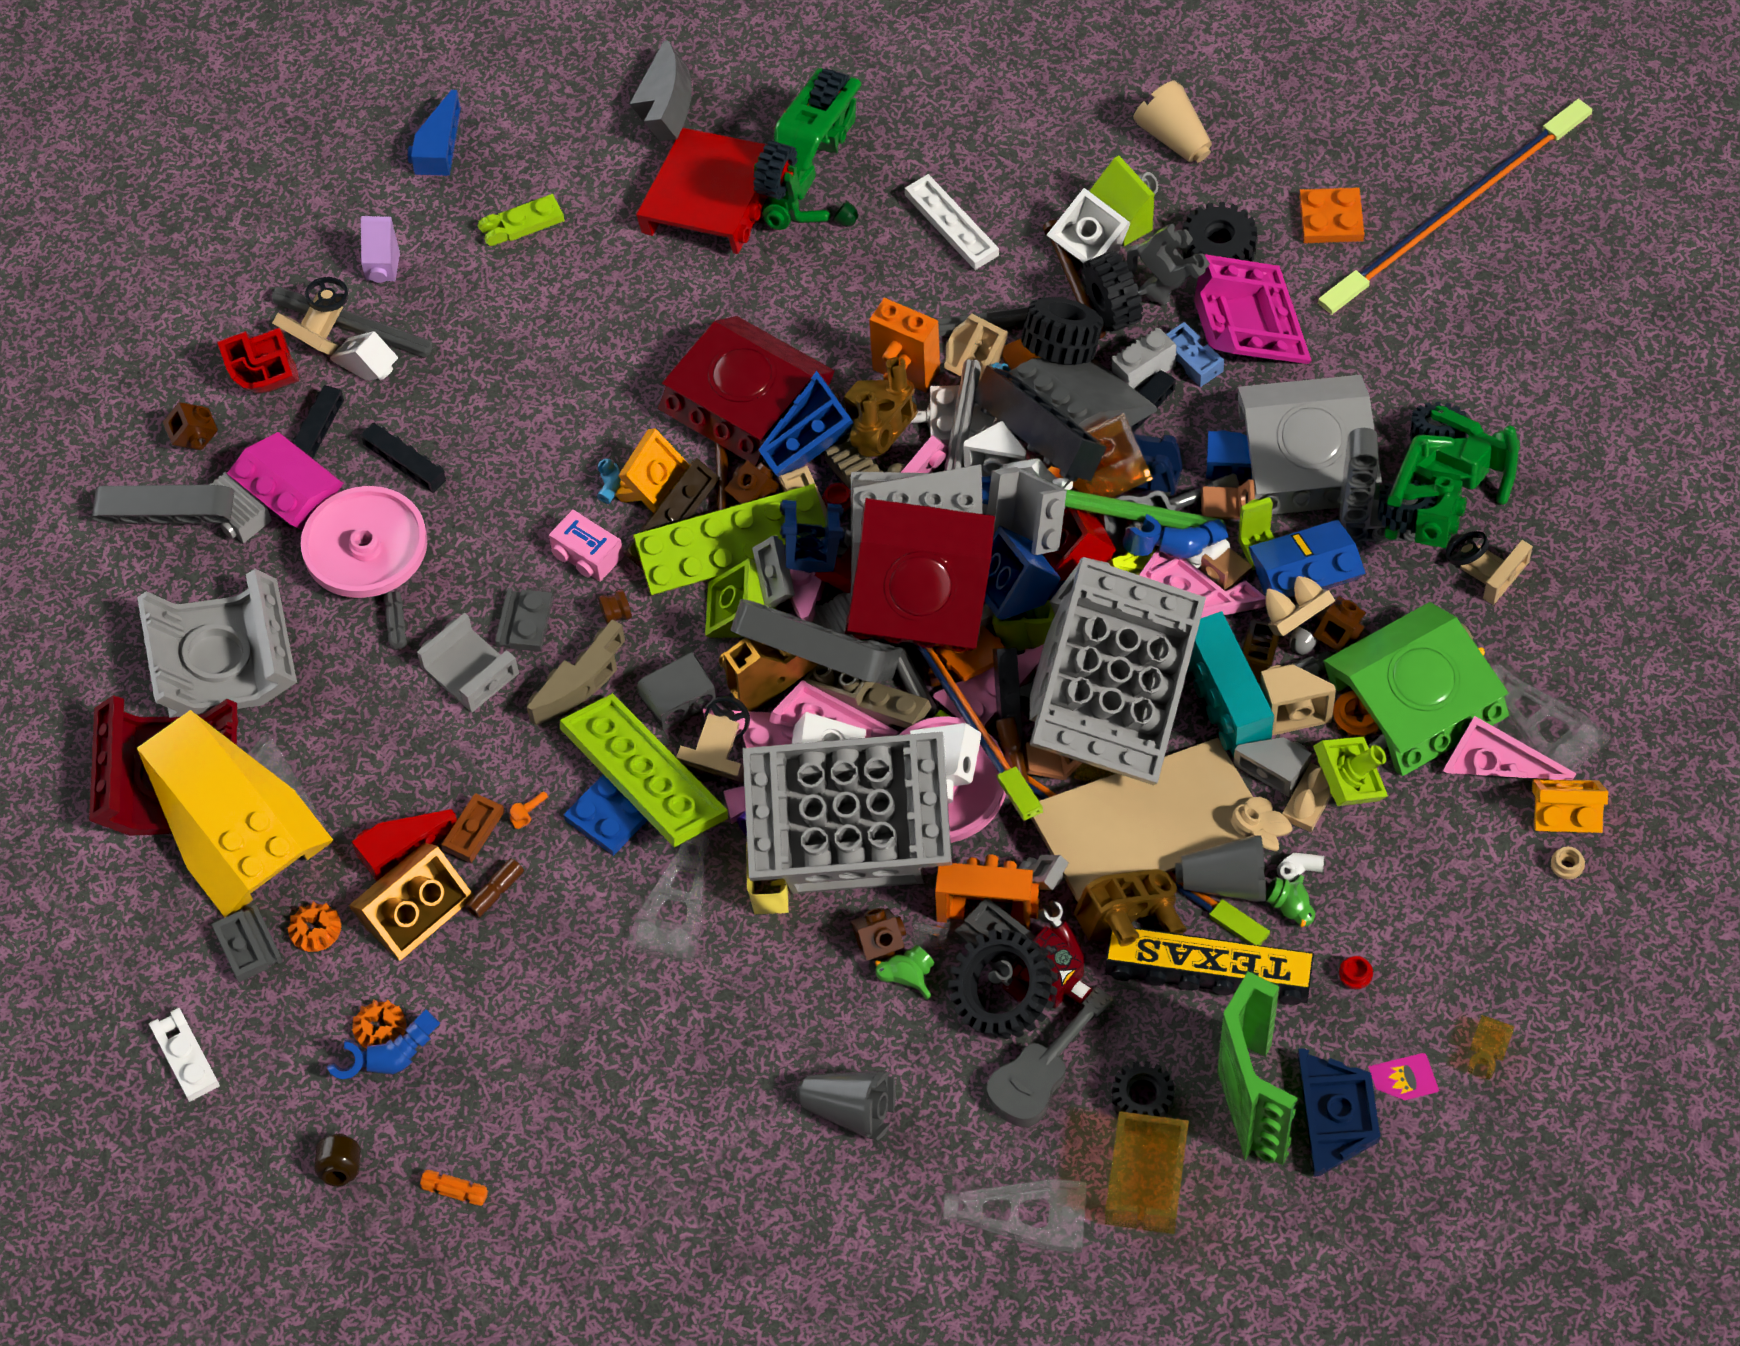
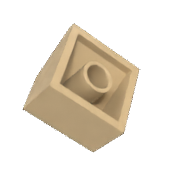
M1293 664L1287 666L1276 665L1261 671L1260 688L1274 714L1272 735L1331 723L1336 693L1334 684Z

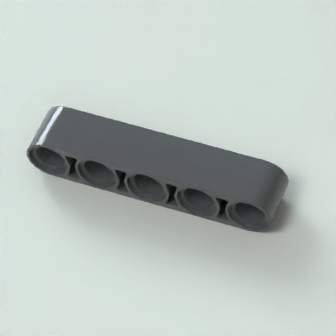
M223 485L98 486L95 491L91 518L97 522L109 524L228 523L231 521L235 490Z

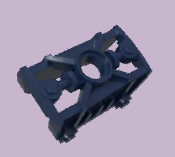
M1120 432L1102 443L1107 448L1094 473L1101 481L1107 485H1120L1131 490H1158L1169 492L1170 495L1175 494L1181 477L1182 460L1179 446L1174 436L1164 435L1162 438Z
M782 500L780 512L781 515H785V523L780 527V535L785 539L786 568L807 573L834 572L838 546L845 538V531L843 527H840V520L844 512L842 505L828 503L825 527H822V525L797 523L796 501Z

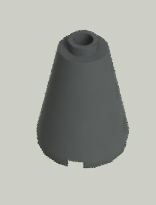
M1261 835L1249 836L1181 856V863H1175L1176 883H1183L1184 890L1255 902L1265 901V866Z
M883 1070L808 1075L804 1081H800L796 1097L803 1109L866 1138L879 1140L883 1138L890 1126V1123H883L886 1113H894L896 1083L894 1077L888 1076L890 1072Z

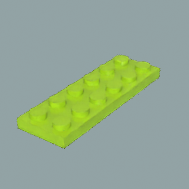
M815 484L634 534L633 538L650 596L716 578L748 558L755 561L752 548L772 536H778V539L782 540L783 545H786L785 539L780 535V527L785 523V515H781L780 512L782 500L796 501L797 523L822 525V527H825V518Z
M613 693L560 720V730L673 847L728 819V810Z

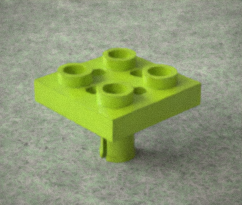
M1364 736L1322 740L1313 746L1318 757V763L1324 772L1330 787V793L1337 806L1378 802L1388 797L1377 770L1378 766L1386 762V755L1381 747L1373 745L1368 748Z

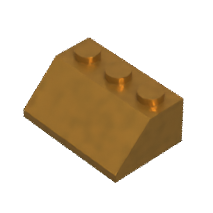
M423 842L348 906L363 926L391 954L401 961L462 909L474 895L439 847Z

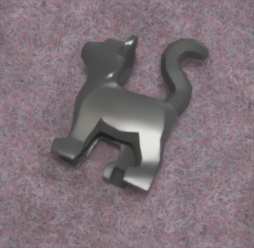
M1173 223L1158 230L1153 237L1143 243L1133 245L1127 251L1129 272L1131 271L1134 275L1138 268V257L1140 256L1143 263L1154 274L1137 290L1140 296L1145 295L1150 301H1156L1162 306L1170 301V294L1173 289L1179 288L1190 275L1195 279L1206 272L1205 269L1210 265L1203 253H1197L1185 259L1181 257L1176 248L1187 247L1193 238L1187 229L1174 231L1175 226Z

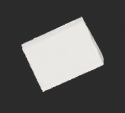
M1083 188L1048 232L1047 236L1084 263L1087 260L1111 251H1117L1118 254L1131 223Z
M1003 421L964 442V467L981 464L982 477L991 476L992 471L999 470L1003 464L1027 460V451Z

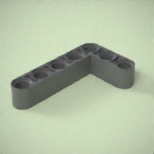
M1363 427L1352 430L1348 435L1339 502V521L1354 541H1415V533L1411 534L1410 530H1406V533H1400L1399 531L1397 538L1394 540L1386 538V527L1378 519L1379 500H1373L1379 465L1378 435L1371 428Z
M740 599L731 627V631L738 635L873 683L894 677L903 649L901 645L887 642L884 639L875 638L861 641L746 599Z

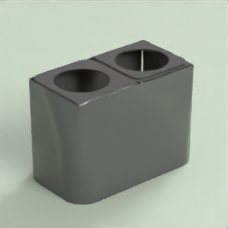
M691 652L643 677L637 684L640 698L663 731L689 718L690 715H694L707 708L716 699L715 687L695 652L694 654ZM710 694L713 697L706 706L699 709L693 708L694 703L702 696ZM679 709L685 710L684 715L678 721L672 724L665 723L666 718L672 712Z

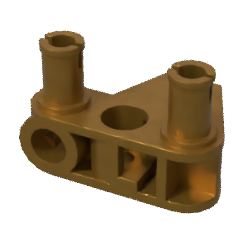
M893 357L886 361L889 380L857 381L844 396L846 411L854 421L850 433V442L853 447L858 448V452L863 456L875 457L885 453L918 413L917 405L912 402V396L915 392L914 384L907 380L906 362L903 358L900 359V365L899 357Z
M746 637L724 652L718 660L726 672L729 690L736 699L746 706L749 712L763 707L818 665L815 662Z
M1160 869L1101 876L1084 888L1074 911L1088 940L1109 938L1112 929L1121 947L1130 945L1139 938L1138 932L1132 925V922L1139 917L1156 916L1164 932L1183 934V932L1187 931L1186 926L1183 925L1173 907L1176 902V883L1168 873Z

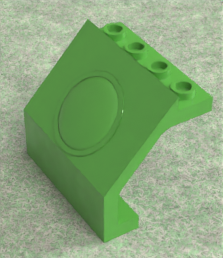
M1431 602L1323 660L1330 683L1334 684L1337 691L1350 686L1382 731L1395 771L1401 776L1410 773L1456 747L1474 716L1492 726L1509 717L1504 696L1510 693L1457 617Z
M1248 971L1223 1013L1217 1072L1244 1159L1246 1160L1251 1150H1253L1261 1160L1267 1163H1274L1275 1161L1283 1165L1289 1155L1287 1149L1291 1144V1138L1289 1137L1290 1129L1296 1112L1294 1105L1298 1098L1260 1079L1253 1070L1247 1049L1249 1048L1263 1056H1266L1270 1050L1279 986Z

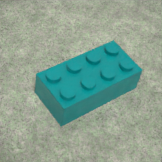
M1223 612L1201 618L1187 673L1192 672L1195 678L1193 681L1195 691L1199 698L1204 697L1208 705L1206 706V711L1212 724L1217 723L1221 731L1219 732V739L1225 751L1230 750L1234 758L1235 748L1238 745L1272 739L1274 714Z

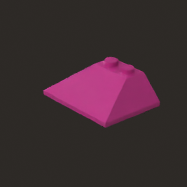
M1204 254L1210 265L1205 269L1206 272L1198 277L1194 302L1208 345L1212 349L1232 354L1309 364L1312 360L1280 266Z

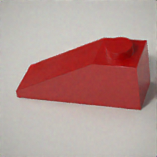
M449 809L382 822L371 829L363 830L351 842L358 859L375 880L378 881L423 842L436 845L445 839L456 823L457 818L454 811Z

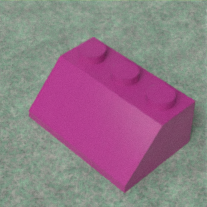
M279 432L247 447L227 473L286 522L302 531L312 512L326 499L335 495L344 484Z

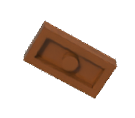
M475 793L441 844L443 851L472 863L504 814L503 805Z

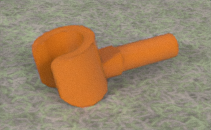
M545 791L524 805L522 803L512 805L510 821L516 829H520L530 823L531 817L528 812L548 798Z

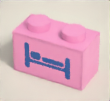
M573 509L549 534L551 551L558 560L570 562L576 566V569L587 578L592 576L600 582L624 557L621 539Z

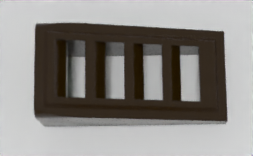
M1251 619L1242 652L1257 682L1260 684L1261 671L1267 670L1273 665L1280 636L1273 634L1268 626V622ZM1254 633L1263 634V635H1268V636H1273V637H1272V640H1271V639H1267V638H1263V637L1254 636Z

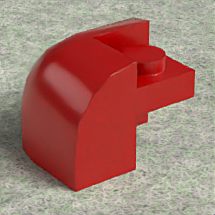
M281 328L253 338L245 331L217 342L230 377L246 391L254 393L272 392L299 382L297 367L291 357Z

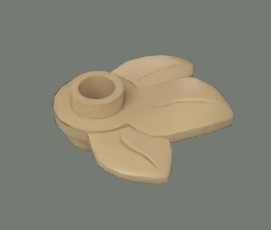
M1262 797L1249 798L1245 805L1237 806L1233 811L1231 819L1233 828L1243 836L1261 835L1263 848L1272 851L1279 850L1277 837L1288 835L1293 830L1289 820L1282 813L1273 811L1272 803Z

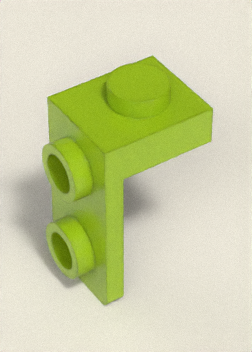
M1270 497L1261 500H1251L1241 507L1238 542L1248 562L1252 565V571L1256 569L1248 547L1275 539L1270 530L1273 502Z

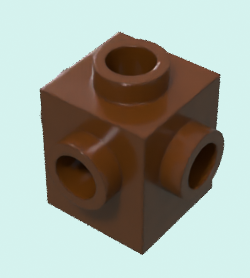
M178 402L163 421L172 445L202 450L218 431L209 408Z
M747 460L744 465L739 466L735 470L733 479L724 490L738 502L744 504L775 495L780 484L772 478L775 473L765 464L760 462L756 466Z
M1338 596L1332 605L1320 611L1316 618L1320 621V624L1313 636L1340 652L1350 640L1355 643L1361 635L1365 626L1360 623L1366 612L1360 609L1354 602Z
M889 908L871 909L865 913V916L851 921L859 951L867 961L876 957L879 959L889 958L897 953L896 950L905 948L902 936L906 935L903 921L900 916L895 917Z

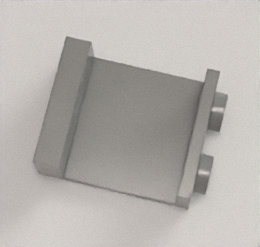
M1017 467L993 470L987 515L995 516L993 535L998 527L1002 526L1033 541L1031 553L1034 555L1059 551L1067 490Z
M465 612L457 619L451 620L444 630L433 639L425 641L417 651L421 668L471 713L519 674L516 658L507 650L500 655L474 632L469 616Z

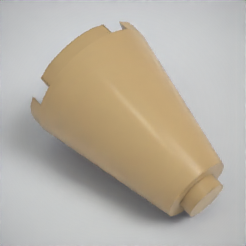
M1170 81L1151 94L1154 99L1148 105L1144 101L1140 104L1134 113L1133 119L1138 126L1190 163L1193 161L1199 163L1210 154L1209 148L1212 143L1183 86L1179 82Z

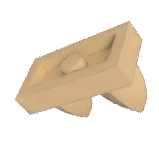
M1298 576L1294 587L1295 598L1298 604L1294 605L1284 594L1273 589H1267L1266 608L1271 620L1268 626L1273 634L1277 636L1286 635L1333 603L1335 599L1330 591L1322 589L1315 581L1309 578Z
M1312 763L1309 764L1282 813L1291 824L1309 832L1313 831L1332 796L1321 767Z

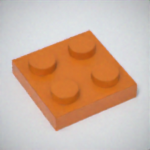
M1360 188L1300 190L1299 198L1304 243L1364 241L1365 234Z

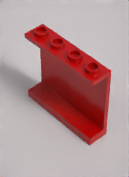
M682 128L636 214L641 232L653 236L659 223L723 236L729 238L732 252L739 254L743 244L748 242L750 230L755 221L760 219L762 207L766 199H768V196L756 193L754 191L755 186H753V181L756 179L754 177V165L758 162V157L761 152L763 153V148L767 144Z

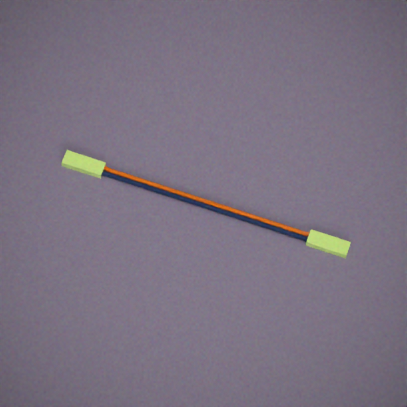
M1578 98L1543 125V132L1362 272L1355 270L1318 298V304L1331 315L1369 287V280L1550 140L1554 139L1557 141L1589 117L1593 109Z

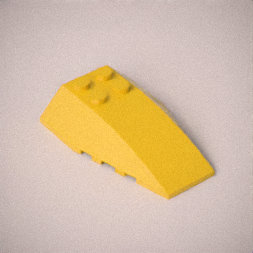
M191 710L137 748L188 871L224 918L236 913L253 900L250 893L298 858L304 856L306 860H309L333 842L331 836L293 788Z

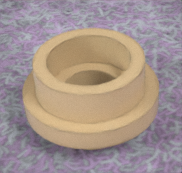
M1563 847L1557 850L1551 859L1553 872L1563 879L1579 877L1585 867L1584 857L1579 850L1573 847ZM1569 861L1573 864V867H1566L1562 865V862Z

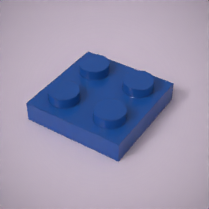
M604 774L564 814L566 822L612 856L647 822V819Z

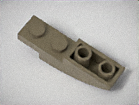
M611 620L605 628H601L595 635L594 642L588 650L580 653L576 659L575 666L564 660L557 669L555 668L549 673L545 685L539 692H535L528 701L527 710L532 724L544 723L570 711L593 695L617 671L614 654L625 642L623 626L620 623Z
M820 664L812 669L804 678V681L891 728L897 725L907 729L913 726V724L923 721L931 709L930 702L926 698L879 683L864 681Z

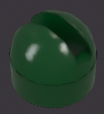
M846 200L833 217V220L839 225L850 227L855 224L859 214L855 206Z

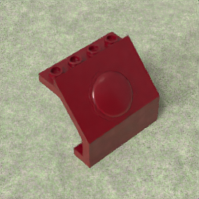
M738 316L714 321L661 384L666 387L658 410L743 459L758 465L764 459L759 452V448L781 418L783 419L794 405L795 399L798 395L802 394L812 380L811 377L817 371L829 386L835 370Z
M866 498L861 517L860 546L845 634H851L859 639L881 638L890 643H917V645L924 648L934 646L946 647L954 652L973 651V649H976L991 563L995 516Z
M115 695L94 708L89 821L129 836L172 834L137 748L180 717H139L124 712V699ZM226 699L206 713L198 715L237 745V702Z

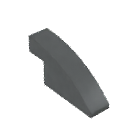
M668 40L663 41L630 102L632 108L659 141L678 138L684 126L692 97V81L688 67Z

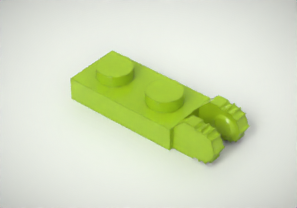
M550 194L498 215L491 214L481 218L477 226L482 233H487L484 238L485 242L489 246H494L507 240L512 241L565 220L554 195Z

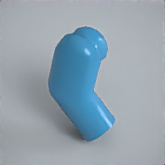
M606 458L598 464V471L601 473L604 486L597 494V498L603 503L610 504L615 497L614 494L621 485V479L618 477L621 471L616 463Z

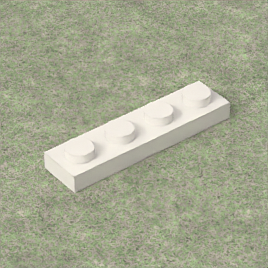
M929 174L905 187V196L974 270L999 256V248Z

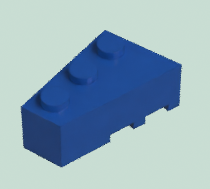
M817 371L811 377L812 380L802 394L798 395L795 399L794 405L783 419L781 418L759 448V452L778 478L781 475L803 467L851 432L854 421Z

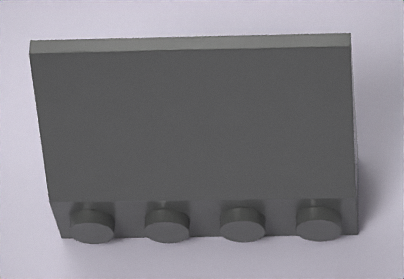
M1032 358L1009 371L1101 443L1157 411V407L1095 359L1090 360L1088 363L1073 365L1056 363L1043 358Z

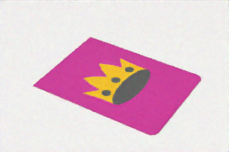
M1425 1053L1368 1066L1378 1095L1392 1101L1401 1102L1439 1091Z

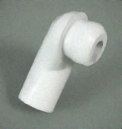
M1226 539L1221 540L1216 544L1207 546L1200 555L1186 560L1198 569L1201 566V557L1204 554L1215 560L1230 548V544Z
M1292 853L1278 865L1277 874L1280 879L1285 878L1288 881H1292L1305 871L1323 872L1324 856Z

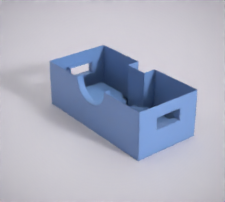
M1185 322L1166 334L1177 346L1175 360L1184 367L1186 374L1199 387H1202L1223 372L1224 359L1208 344L1202 347L1200 345L1201 337Z

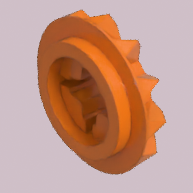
M1353 690L1342 694L1336 700L1333 707V719L1337 723L1338 730L1343 729L1349 737L1353 734L1360 735L1361 737H1365L1370 733L1376 734L1379 727ZM1356 705H1358V710H1360L1361 714H1366L1361 723L1357 720L1356 716H1352L1354 715Z
M313 901L309 906H299L298 912L295 915H290V923L287 929L289 937L296 947L307 952H317L330 947L337 940L341 932V920L337 911L332 909L327 903L322 905ZM316 919H319L322 928H314L312 932H309L306 923H314Z
M388 999L386 1002L373 1000L372 1004L366 1007L361 1006L360 1012L353 1016V1035L356 1041L365 1049H367V1046L385 1044L390 1039L394 1041L399 1035L404 1036L406 1031L404 1013L399 1006L392 1004ZM384 1015L383 1020L386 1026H380L374 1034V1027L371 1022H377Z

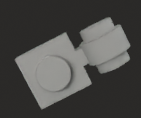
M1040 855L1038 860L1029 857L1026 861H1022L1018 869L1033 870V883H1039V890H1053L1061 882L1063 872L1069 862L1061 855Z

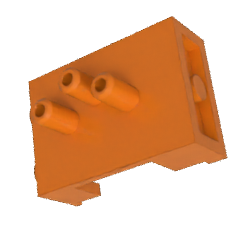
M883 298L869 319L872 370L884 374V380H889L886 361L893 357H899L900 365V359L903 358L906 362L907 380L914 384V388L926 393L940 372L938 320Z
M994 854L985 856L984 866H981L980 860L975 857L967 859V864L952 863V865L938 866L935 889L937 922L947 923V918L964 920L966 899L984 900L989 898L995 902L1012 903L1011 917L1020 924L1026 925L1027 929L1030 930L1031 918H1038L1039 883H1033V870L1016 869L1017 864L1014 861H1006L1003 867H998V857Z

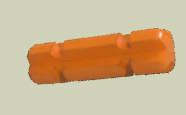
M429 1169L424 1171L420 1181L423 1190L433 1193L437 1190L440 1195L461 1201L468 1199L469 1203L478 1206L485 1203L488 1194L487 1187L477 1183L470 1185V1181L446 1174L439 1176V1172Z

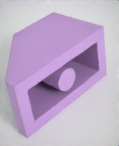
M361 216V263L366 280L377 283L395 281L400 251L392 218Z

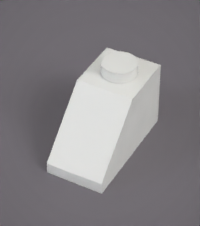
M373 331L349 337L330 359L362 379L370 381L386 378L392 372L393 367L391 365L398 357L378 334Z

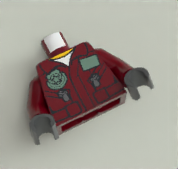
M1051 901L1049 906L1053 909V916L1050 917L1045 909H1040L1038 916L1042 921L1050 922L1052 926L1050 928L1045 926L1033 940L1048 952L1049 955L1046 957L1053 960L1055 965L1054 968H1051V971L1057 973L1058 981L1052 982V986L1058 988L1057 995H1050L1048 1000L1054 1003L1052 1008H1057L1066 996L1082 1005L1092 992V988L1080 980L1084 975V955L1067 922L1063 919L1060 920L1063 914L1062 906L1056 901ZM1019 957L1012 966L1005 960L994 963L1000 969L1001 976L996 971L989 972L988 979L992 983L1002 982L1003 988L1020 1004L1026 996L1030 979L1024 961Z

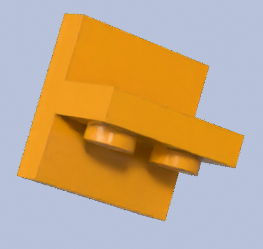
M656 428L648 429L618 475L621 479V485L614 495L623 503L642 501L654 512L689 464Z
M1532 779V793L1535 795V831L1603 833L1604 804L1608 805V790L1599 780Z

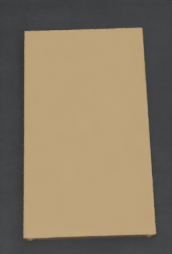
M1216 738L1165 756L1158 783L1155 785L1120 774H1114L1039 801L1043 806V813L1031 819L1051 855H1061L1069 862L1063 872V876L1075 899L1079 902L1084 888L1101 876L1160 869L1168 873L1175 870V863H1181V856L1249 837L1239 834L1233 828L1231 819L1236 807L1245 805L1247 800L1253 796L1227 752L1223 749L1221 742Z

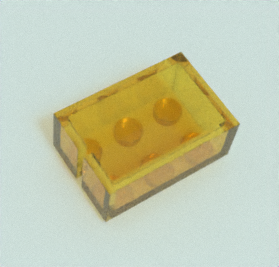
M1119 1111L1106 1202L1105 1225L1136 1229L1138 1222L1144 1223L1143 1230L1175 1234L1188 1136V1120Z

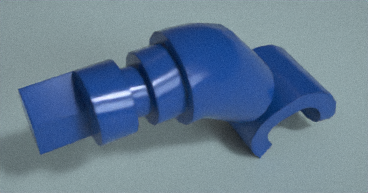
M1146 514L1141 530L1136 527L1126 530L1123 546L1125 550L1133 555L1146 556L1153 552L1156 545L1160 552L1179 559H1188L1200 555L1207 546L1228 538L1226 526L1220 519L1208 521L1195 528L1164 527L1163 531H1161L1160 523L1154 517Z
M425 1009L405 1029L407 1034L404 1037L399 1035L394 1041L390 1039L385 1044L367 1046V1050H361L358 1044L352 1040L345 1039L344 1049L354 1054V1064L344 1069L332 1063L327 1065V1069L331 1075L340 1079L352 1078L360 1071L361 1067H366L367 1072L394 1075L403 1071L413 1062L411 1058L417 1053L416 1048L419 1045L423 1047L431 1039L429 1035L441 1023Z

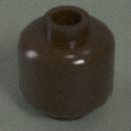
M341 1133L333 1134L320 1140L316 1147L314 1169L318 1178L327 1185L335 1187L344 1186L354 1180L359 1174L361 1148L358 1142Z

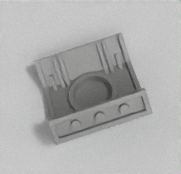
M1362 375L1238 387V413L1240 420H1245L1255 499L1261 500L1270 497L1273 502L1272 514L1339 508L1348 435L1357 428L1365 427L1374 430L1370 396ZM1378 465L1373 500H1379L1380 483H1382L1380 465Z
M253 569L246 574L248 589L234 597L174 604L147 591L137 597L153 696L156 703L168 708L169 718L181 717L190 710L195 714H203L226 699L237 702V709L262 706L297 683L276 578Z

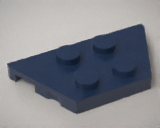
M1300 1048L1297 1055L1314 1177H1319L1379 1143L1380 1130L1372 1075L1370 1072L1357 1067H1347L1343 1062L1329 1058L1328 1061L1310 1055L1309 1050Z

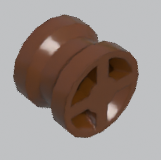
M623 589L616 590L615 594L611 596H598L599 605L607 625L611 620L632 619L629 603Z

